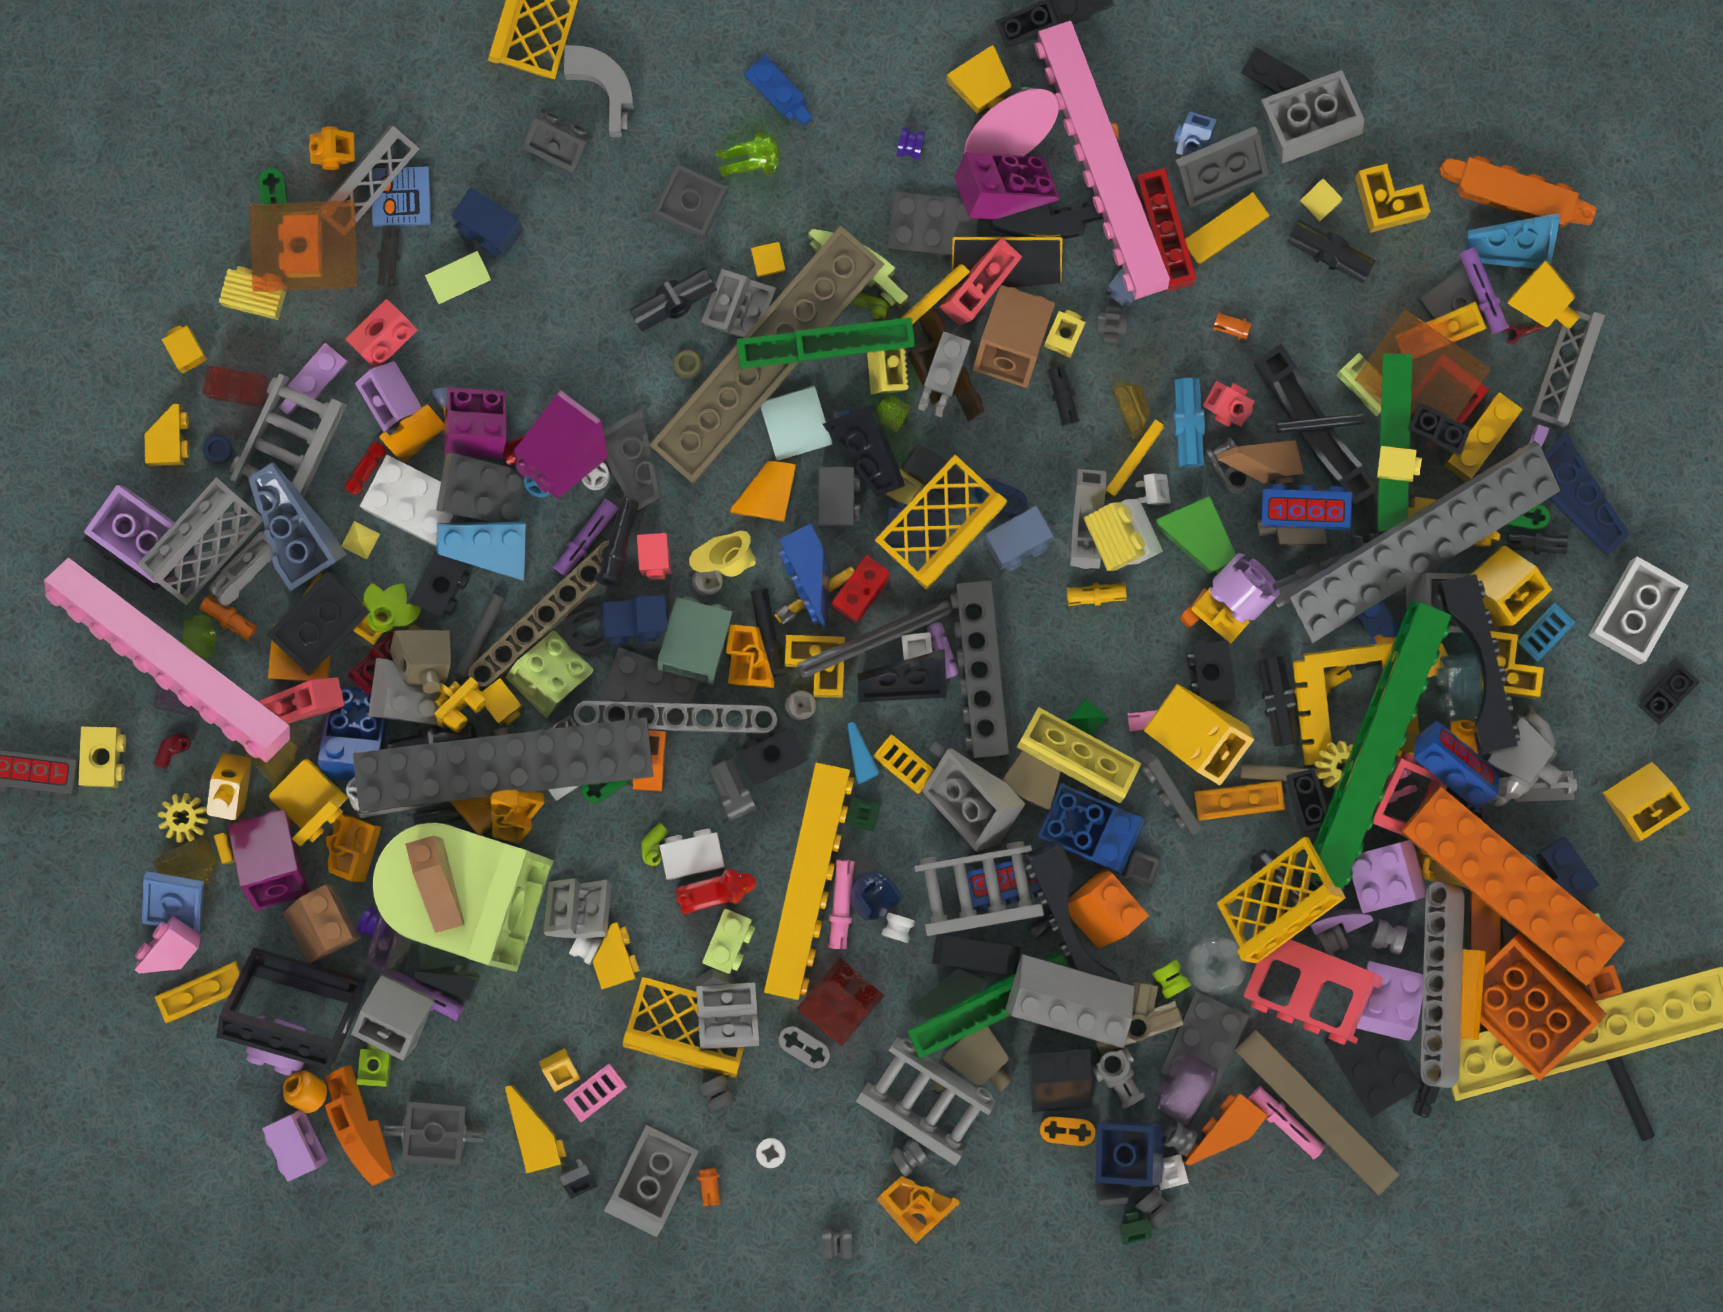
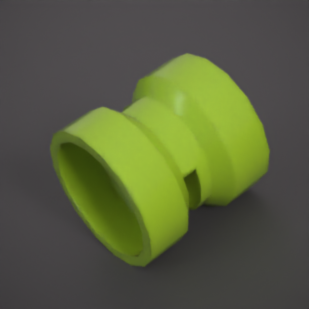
M1177 959L1151 973L1155 981L1160 982L1162 985V993L1166 999L1191 986L1188 978L1184 977L1180 972L1181 966ZM1175 975L1174 978H1172V979L1166 981L1167 978H1169V977Z

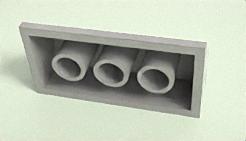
M1022 954L1005 1011L1013 1017L1124 1048L1132 1021L1134 986Z

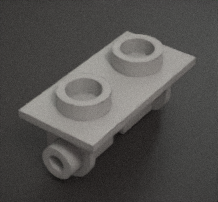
M1562 771L1563 775L1554 786L1539 778L1530 787L1529 791L1516 799L1515 802L1574 800L1577 781L1573 779V771Z

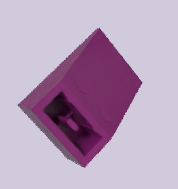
M965 152L954 176L969 218L998 219L1058 201L1060 198L1044 157Z

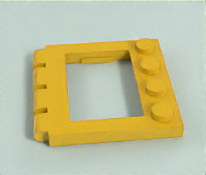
M1394 642L1303 654V660L1293 661L1295 682H1306V685L1296 687L1298 711L1309 710L1310 713L1299 715L1301 739L1313 740V742L1302 744L1304 765H1314L1316 761L1322 762L1323 758L1319 756L1318 752L1320 750L1328 752L1327 744L1332 743L1324 668L1382 660V667L1384 669ZM1417 714L1408 724L1406 742L1402 748L1398 749L1397 755L1401 756L1404 751L1414 756L1415 740L1419 734ZM1337 763L1336 767H1342L1344 763Z

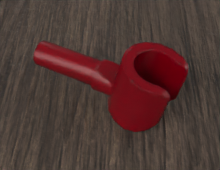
M1538 323L1519 329L1515 326H1509L1503 333L1513 330L1516 332L1517 337L1514 340L1506 341V343L1515 344L1520 337L1543 330V325Z

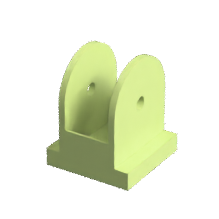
M440 823L419 824L399 833L382 851L374 870V898L384 920L399 934L489 966L517 972L554 860L453 826ZM433 835L443 838L465 924L435 933L414 878L405 845L406 843Z

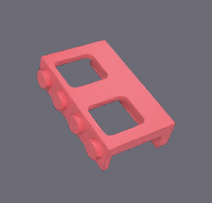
M1290 939L1256 964L1243 997L1252 1001L1250 1007L1267 1013L1269 1008L1278 1012L1276 1017L1292 1024L1294 1019L1303 1022L1302 1028L1310 1032L1319 1034L1320 1030L1330 1033L1328 1039L1345 1045L1346 1041H1350L1356 1044L1358 1038L1353 1036L1373 987L1379 989L1383 978L1374 972ZM1274 960H1279L1299 968L1301 971L1294 992L1286 1006L1275 1004L1261 998L1259 995L1269 967ZM1326 981L1334 982L1353 991V997L1342 1024L1337 1028L1317 1021L1311 1016L1321 988Z

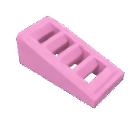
M609 1063L563 1100L579 1121L583 1122L628 1086L611 1063ZM605 1074L616 1087L613 1091L602 1079V1076ZM596 1081L607 1094L604 1098L601 1097L592 1085ZM587 1088L598 1101L595 1105L591 1103L583 1092ZM579 1096L588 1107L586 1112H583L576 1103L575 1097Z

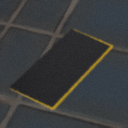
M953 237L952 271L959 264H963L970 271L1001 237ZM1002 237L1022 258L1001 285L1006 287H1025L1061 283V237Z

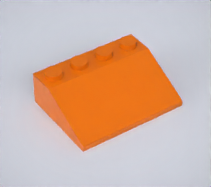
M1520 932L1484 968L1480 1023L1539 1081L1607 1015L1560 966Z

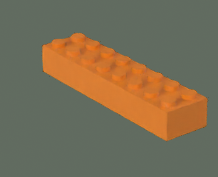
M1440 786L1434 789L1399 831L1583 985L1587 986L1625 941Z

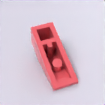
M1002 237L999 238L969 271L970 273L954 287L939 308L959 326L973 320L1022 256Z
M338 677L309 680L258 701L287 724L324 714L344 706Z

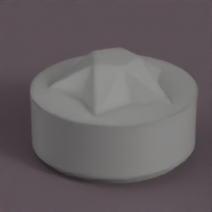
M717 570L710 572L696 571L692 578V584L700 595L711 596L721 589L723 577Z
M798 690L787 697L785 709L791 718L804 720L813 715L816 709V702L808 691Z

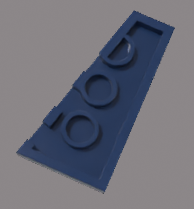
M1566 432L1544 454L1561 490L1548 499L1595 546L1608 556L1629 534L1611 504L1605 499L1600 486L1591 476L1585 466L1586 463L1571 443L1572 440Z

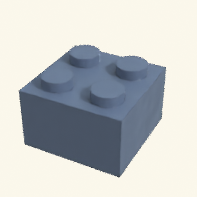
M1035 506L987 532L983 541L1000 571L1007 568L1008 572L1024 564V557L1031 553L1035 558L1048 551L1054 536L1038 507Z

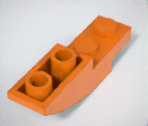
M352 1065L341 1067L325 1076L332 1097V1102L325 1105L334 1132L351 1162L372 1186L394 1177L392 1164L378 1120H368L359 1087L356 1085L357 1079Z

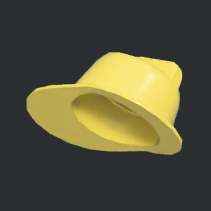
M737 531L728 535L714 537L692 552L689 564L693 570L698 572L717 570L725 576H737L745 569L756 564V559L749 546L751 536L746 531Z

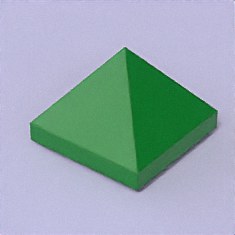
M1085 699L1067 721L1074 727L1092 736L1108 717L1088 699Z

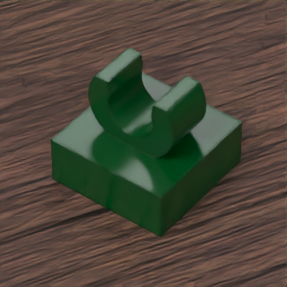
M852 797L845 825L874 832L881 804Z
M1136 1208L1126 1210L1125 1218L1127 1224L1119 1225L1122 1244L1150 1239L1151 1227L1149 1219L1139 1221Z

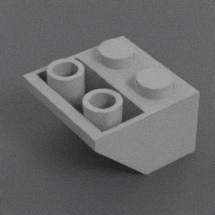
M382 973L360 1010L351 1035L404 1060L416 1047L435 999Z

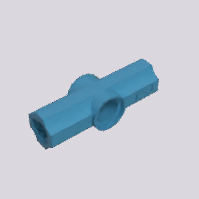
M1175 379L1176 410L1173 412V419H1175L1176 424L1174 435L1177 436L1178 467L1204 466L1202 435L1205 434L1204 410L1201 409L1200 379Z

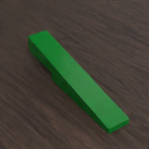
M903 318L736 339L739 370L912 348L915 347L912 318Z
M1383 353L1380 451L1381 446L1410 449V431H1408L1411 420L1412 354ZM1379 478L1378 531H1388L1408 518L1409 481Z
M1058 951L1041 959L1069 967L1064 954ZM1016 973L908 1030V1035L918 1058L921 1059L1010 1016L1005 1011Z

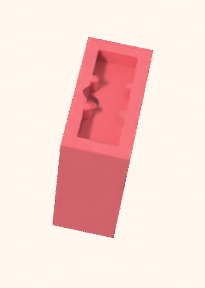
M1404 751L1401 756L1396 754V767L1393 773L1387 777L1384 785L1386 788L1385 795L1382 801L1377 803L1373 813L1375 815L1374 824L1402 836L1404 835L1399 831L1407 822L1386 814L1384 811L1404 768L1432 779L1420 806L1437 786L1445 790L1448 787L1424 766L1418 764L1413 755Z

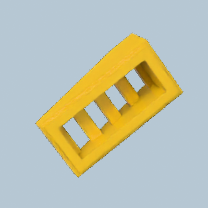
M892 734L873 756L875 760L917 794L924 788L934 772L931 766ZM895 745L899 749L887 761L884 757ZM904 752L907 755L906 759L898 768L894 767L893 764ZM912 760L915 761L917 764L905 776L902 772ZM922 767L926 772L915 784L911 780Z

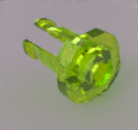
M765 129L755 131L754 141L734 145L727 150L718 149L716 151L717 157H721L722 160L746 154L749 156L748 160L720 166L719 170L723 177H728L731 173H744L762 168L766 176L776 173V166L781 163L777 141L773 135H768Z

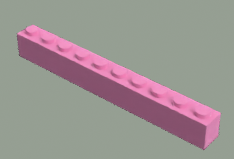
M1071 21L1038 31V41L1034 43L1035 50L1039 59L1044 58L1047 68H1044V73L1048 84H1053L1055 87L1059 110H1063L1066 117L1063 122L1067 135H1073L1076 145H1073L1076 159L1078 162L1083 161L1086 169L1083 171L1085 183L1088 188L1092 187L1095 197H1093L1095 209L1098 214L1102 213L1105 219L1103 229L1106 238L1113 240L1115 249H1112L1115 262L1117 266L1122 265L1125 275H1122L1124 286L1127 292L1132 291L1135 300L1168 289L1170 278Z
M69 557L44 580L45 596L53 605H60L67 610L68 615L75 622L84 623L96 638L100 640L105 639L111 644V647L118 655H125L131 659L139 671L142 673L148 672L152 675L160 687L165 690L170 689L177 694L178 699L185 706L194 707L209 724L215 723L222 729V732L228 739L232 741L237 740L252 757H259L267 763L290 740V725Z

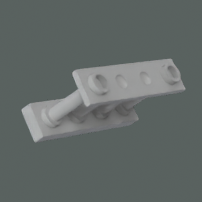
M279 373L277 378L274 377L267 388L269 397L241 457L237 456L231 465L230 472L233 474L230 479L235 482H241L244 475L250 477L260 471L249 465L258 449L295 467L294 470L297 471V474L291 484L304 498L347 404L333 398L330 403H321L288 387L287 384L290 377ZM281 396L319 414V418L322 420L318 429L310 430L275 413L274 411ZM271 423L307 440V444L310 446L305 456H297L262 439L268 424Z
M1024 841L1006 844L1007 850L937 862V857L920 859V865L914 866L915 873L922 871L925 873L932 912L930 924H925L926 935L933 936L1043 916L1042 904L1035 905L1034 899H1031L1024 866L1023 853L1032 852L1031 845L1024 846ZM1011 856L1020 902H1017L1018 908L1006 910L1005 904L1002 905L994 859ZM978 861L983 862L991 906L988 907L989 913L977 915L976 910H973L965 864ZM950 866L954 867L961 906L960 918L948 920L947 915H944L936 869Z
M896 1037L888 1050L896 1056L877 1085H871L867 1082L856 1102L956 1166L967 1147L962 1143L961 1139L980 1110L989 1115L997 1100L992 1098L991 1093L986 1089L973 1086L928 1056L921 1059L918 1058L911 1041ZM906 1062L919 1070L920 1073L902 1101H896L888 1096L886 1091ZM931 1078L944 1086L945 1089L927 1117H921L913 1112L911 1107ZM956 1094L970 1103L952 1133L947 1134L938 1128L936 1123Z

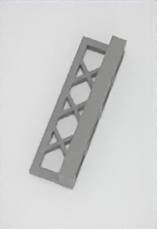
M389 126L315 214L319 215L324 221H327L343 236H346L420 148L397 128ZM397 139L410 148L402 159H391L390 147ZM387 151V160H380ZM392 162H399L392 170ZM376 163H388V176L383 181H373L372 168ZM368 174L369 181L361 182L364 179V177ZM373 184H380L375 191L373 190ZM358 185H369L370 197L366 202L354 203L353 190ZM349 196L350 203L342 204ZM354 206H362L355 214ZM339 207H350L351 220L343 228L331 216Z
M1574 310L1580 316L1579 319L1587 321L1584 333L1573 337L1570 329H1567L1562 324L1531 417L1562 428L1569 424L1605 315L1597 312L1588 315ZM1567 333L1569 340L1563 342L1565 334ZM1582 337L1580 345L1578 347L1575 340ZM1572 343L1577 353L1575 360L1564 364L1559 354L1562 346ZM1558 360L1560 367L1554 369L1556 361ZM1573 364L1571 372L1569 374L1566 367ZM1563 370L1567 378L1566 386L1555 391L1550 382L1551 375ZM1547 387H1549L1551 394L1545 396ZM1563 392V395H1562V398H1561V401H1560L1559 398H1558V396H1557V394ZM1550 397H1554L1558 405L1555 418L1539 412L1542 402Z

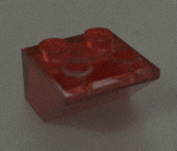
M839 958L797 1009L842 1047L884 995Z

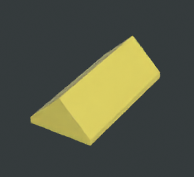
M1039 707L1017 745V748L1118 803H1121L1127 795L1142 764Z

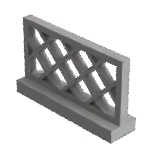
M216 477L137 565L155 582L187 605L263 521L262 516ZM234 502L233 511L224 513L226 509ZM252 516L245 526L239 527L240 517ZM232 519L231 529L221 531L222 521ZM214 524V532L204 535ZM230 537L229 544L225 548H220V539ZM213 541L212 551L202 553V544ZM195 545L194 555L184 557ZM211 559L210 565L206 569L200 570L201 561ZM193 563L192 572L182 574L183 565ZM175 567L174 576L165 578L169 574V572ZM191 580V586L181 594V583Z

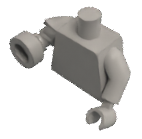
M1531 705L1526 706L1530 711L1527 716L1517 715L1519 720L1516 724L1520 732V741H1517L1518 746L1513 750L1494 753L1487 761L1496 770L1509 776L1499 777L1498 795L1487 802L1493 807H1503L1511 799L1516 800L1529 791L1530 787L1539 778L1554 786L1563 775L1561 770L1551 764L1557 755L1554 750L1556 740L1549 723L1538 715Z

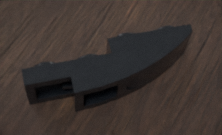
M1042 0L997 19L995 22L1004 45L1008 48L1037 39L1038 31L1068 21H1071L1073 25L1090 19L1089 16L1111 8L1115 4L1113 0Z
M1092 200L1083 203V208L1071 210V207H1064L1055 210V215H1050L1048 205L1038 206L1002 218L991 219V227L993 230L1014 237H1061L1062 239H1070L1083 236V224L1102 220L1104 217L1102 213H1097Z
M1311 768L1287 775L1286 779L1302 838H1309L1312 845H1314L1328 809L1316 770ZM1316 881L1318 888L1323 885V883Z

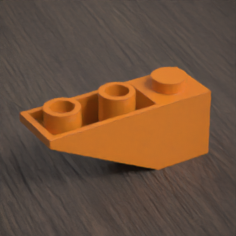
M1237 1093L1235 1096L1229 1094L1219 1107L1223 1110L1219 1115L1221 1118L1218 1121L1213 1117L1208 1120L1201 1130L1206 1134V1137L1200 1144L1195 1142L1192 1149L1185 1155L1188 1159L1183 1162L1188 1166L1250 1139L1268 1115L1242 1094Z

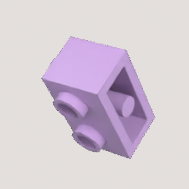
M395 361L370 369L355 383L383 432L396 429L402 420L412 416L422 408Z
M297 1110L262 1128L265 1134V1142L272 1149L277 1159L278 1169L285 1176L287 1182L313 1171L328 1162L306 1113Z

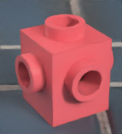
M1216 381L1203 407L1215 413L1214 419L1228 427L1233 422L1241 427L1244 421L1248 420L1251 416L1252 406L1255 401L1246 396L1248 390L1233 383L1231 387H1228Z

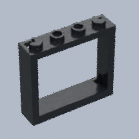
M253 947L219 1015L216 1037L331 1070L361 1005L366 980ZM255 977L348 1003L333 1039L239 1013V1009Z

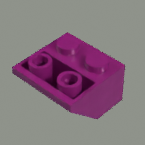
M447 387L444 420V455L446 453H454L462 456L502 459L507 439L505 391Z

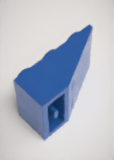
M809 524L779 539L783 549L778 552L788 575L793 580L800 599L807 608L813 624L819 623L824 632L828 630L830 566L824 549L812 525Z
M340 687L344 706L327 712L318 765L319 770L329 779L350 781L355 777L353 753L384 749L387 719L368 716L371 694L368 696L359 688Z
M1060 784L1038 834V838L1049 843L1058 840L1064 850L1122 875L1145 821L1137 815Z

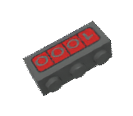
M0 750V792L10 793L11 788L22 789L21 795L39 797L40 791L50 792V798L68 800L69 795L77 796L80 760Z

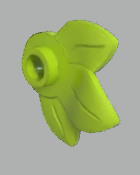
M371 583L364 593V604L371 611L367 615V622L377 632H387L394 626L407 627L420 614L421 608L406 604L407 593L405 585L402 583L393 585L384 591ZM383 616L387 621L379 622L376 617Z

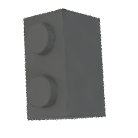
M819 467V528H854V521H859L860 504H854V492H860V475H854V467Z

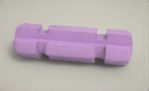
M935 622L928 625L927 632L931 633L934 652L945 649L946 679L958 675L959 671L956 662L953 663L952 661L954 657L947 637L943 635L945 631L942 623Z

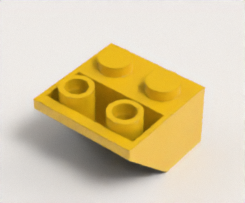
M1505 545L1501 546L1470 574H1476L1478 581L1482 580L1486 597L1482 598L1484 608L1489 609L1494 627L1513 626L1552 591V588L1534 564Z
M1653 762L1648 763L1602 793L1634 842L1644 840L1690 810L1676 786Z

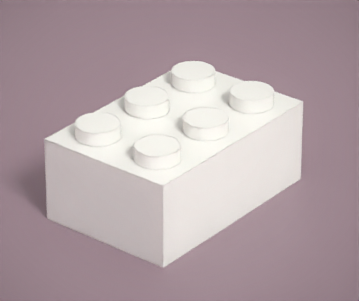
M386 455L360 505L364 511L436 546L437 523H455L458 518L456 515L436 511L441 485L440 481L389 455Z
M1637 556L1630 560L1588 636L1637 664L1646 662L1687 590L1688 585Z

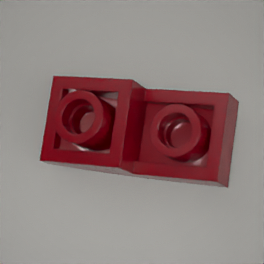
M392 632L374 646L371 652L348 674V677L368 696L372 692L376 658L393 660L390 654V647L394 636Z

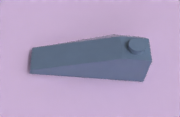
M274 462L248 478L257 510L261 513L266 540H269L273 565L290 591L347 555L332 531Z

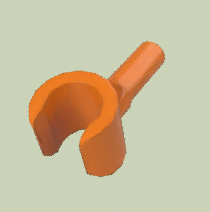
M1205 588L1202 589L1194 603L1181 614L1180 619L1187 628H1190L1201 619L1191 609L1207 592Z

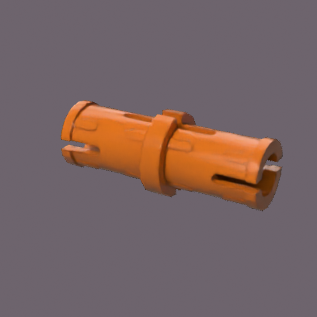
M211 594L200 605L199 610L218 621L222 628L230 629L247 642L250 641V637L258 629L256 624H253L237 613L238 610L236 608L223 606Z

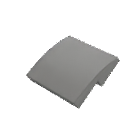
M721 269L715 284L717 291L712 293L701 323L743 338L777 299L779 290L775 287L750 280L747 276Z
M576 878L549 882L543 933L546 936L561 938H596L607 936L612 885L608 880L580 884Z
M755 982L696 986L700 1049L759 1046Z

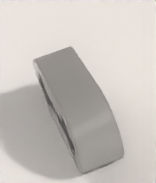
M794 1026L787 1027L781 1031L779 1044L784 1051L812 1068H821L828 1063L830 1051L824 1043ZM793 1031L797 1032V1039L804 1043L802 1049L796 1045L788 1048L785 1045L787 1040L783 1038L786 1033L791 1035ZM808 1046L816 1050L818 1047H821L823 1049L822 1055L825 1056L824 1061L818 1060L816 1063H812L810 1061L812 1056L804 1051L805 1048Z

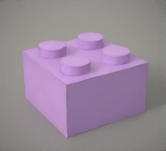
M1410 840L1363 852L1358 858H1355L1351 868L1353 870L1352 879L1362 914L1426 897L1427 890L1414 844Z
M1369 961L1365 969L1381 976L1383 980L1379 989L1373 987L1357 1029L1410 1041L1418 1027L1423 998V974Z

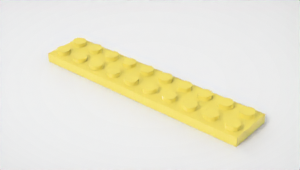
M1723 967L1713 968L1595 1001L1607 1013L1606 1017L1546 1076L1723 1028ZM1487 1030L1479 1032V1040L1460 1039L1459 1079L1450 1088L1454 1101H1459L1537 1078Z

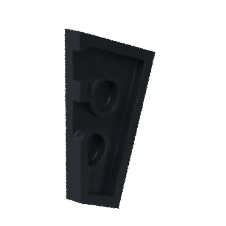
M874 404L822 424L827 432L831 431L839 441L838 446L842 452H847L854 461L857 472L876 497L905 486Z
M945 649L858 673L859 702L946 698Z

